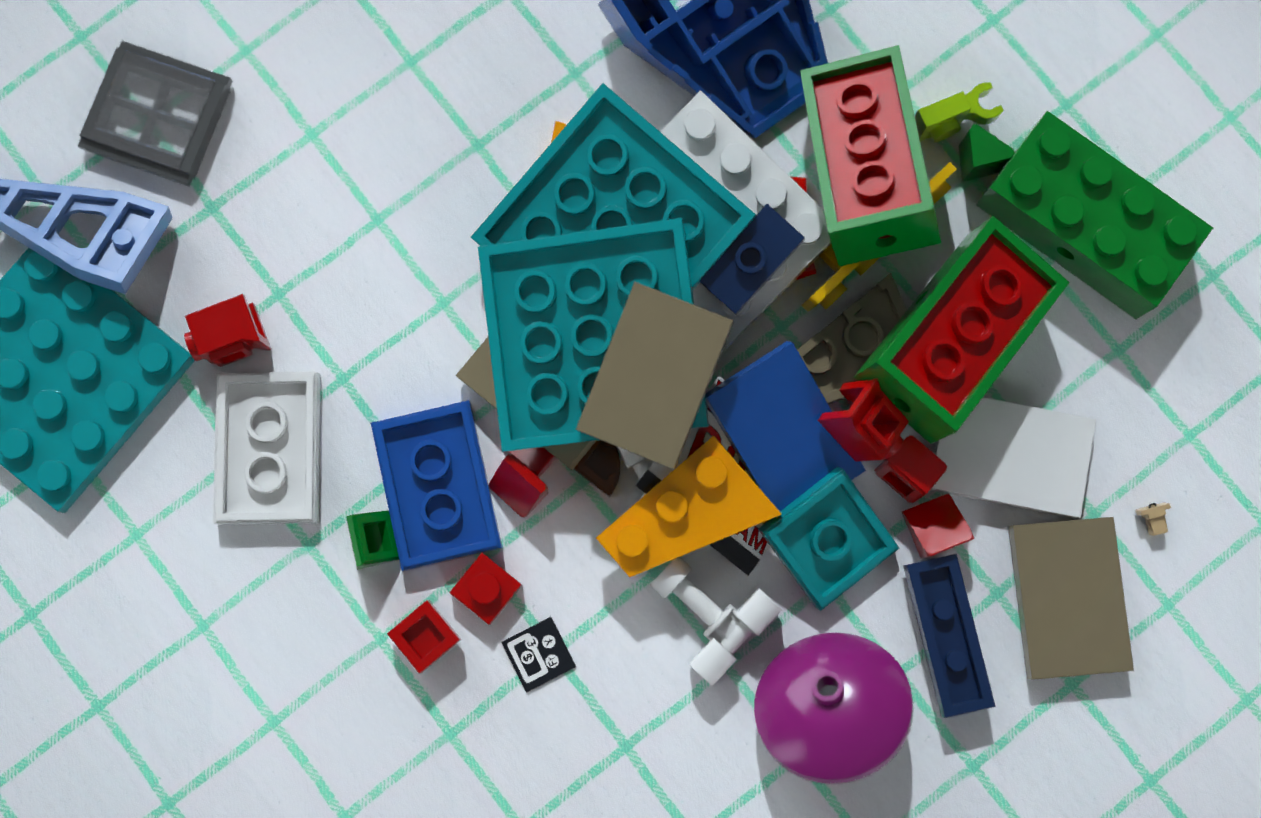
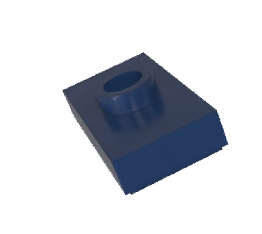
M766 204L699 282L737 315L805 241V237L771 206Z

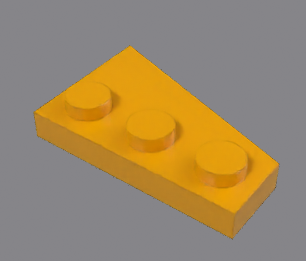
M713 435L600 533L596 539L629 577H632L782 514Z

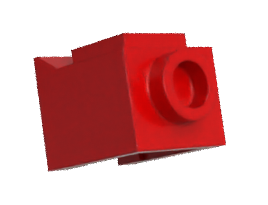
M243 294L185 315L190 332L184 334V339L192 358L196 362L205 359L212 364L222 367L253 355L252 349L254 348L267 351L272 350L255 304H248Z
M877 378L843 383L839 391L848 401L851 400L853 402L849 410L822 413L818 421L855 462L885 460L892 457L903 445V438L900 434L909 421L882 392Z

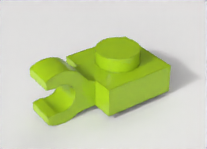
M980 83L966 94L962 91L919 109L915 114V121L920 142L931 137L934 142H940L955 135L962 129L960 125L963 120H971L980 125L994 122L1004 110L1002 105L996 106L993 109H984L978 101L979 98H983L990 93L993 88L991 83Z

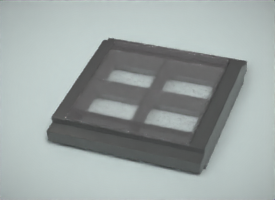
M121 41L119 48L116 47L80 132L79 136L81 138L77 146L84 151L190 187L192 180L197 175L224 109L233 81L230 77Z

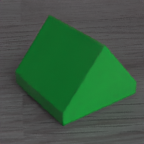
M973 124L958 145L962 182L999 173L1015 153L1014 149L979 125Z
M389 510L346 516L357 570L399 560Z

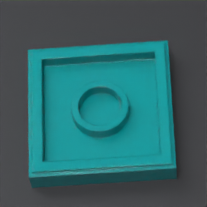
M838 466L781 510L782 515L770 519L758 528L814 607L819 611H822L899 549L847 473Z

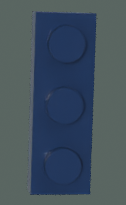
M957 554L903 565L940 716L948 718L996 707Z

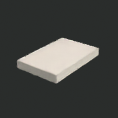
M317 371L216 373L213 524L319 523L320 373Z
M983 397L956 433L935 442L934 454L946 463L947 470L931 490L1071 519H1079L1082 513L1096 419Z

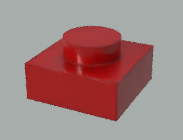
M481 553L449 593L488 625H491L522 587V584L488 556Z
M426 600L387 633L419 674L423 673L462 640L430 600Z

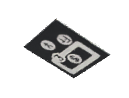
M552 617L501 642L526 693L576 667Z

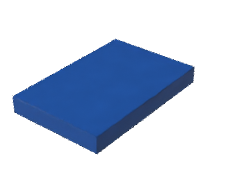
M784 342L705 394L709 409L750 478L779 511L783 510L837 466L844 469L851 480L866 471L861 461L855 462L818 421L822 413L832 412L793 342Z
M469 400L371 423L402 571L503 548L472 406Z

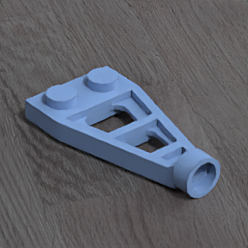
M0 179L1 231L76 278L122 294L127 293L173 219L169 206L126 192ZM26 201L53 205L39 228L32 227L15 219V216ZM74 213L97 214L106 217L87 248L75 247L58 235Z

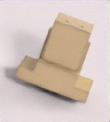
M1152 503L1149 506L1135 510L1136 515H1141L1142 518H1145L1149 535L1155 536L1168 532L1164 515H1166L1165 510L1171 508L1170 503Z

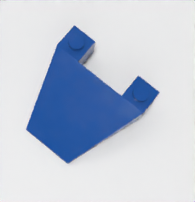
M602 0L597 4L625 47L693 96L701 90L743 132L752 138H757L806 103L800 70L828 63L819 23L814 21L809 0H689L676 10L669 0Z

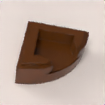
M597 440L573 470L609 498L615 491L619 481V453L615 445L603 440Z

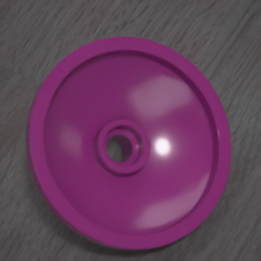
M824 633L795 642L772 660L758 683L754 700V715L757 730L764 746L782 767L796 776L809 781L825 784H842L857 781L874 774L897 755L911 729L913 699L908 679L902 667L884 648L875 642L857 635ZM832 685L838 688L831 696L820 694L821 689L825 686Z

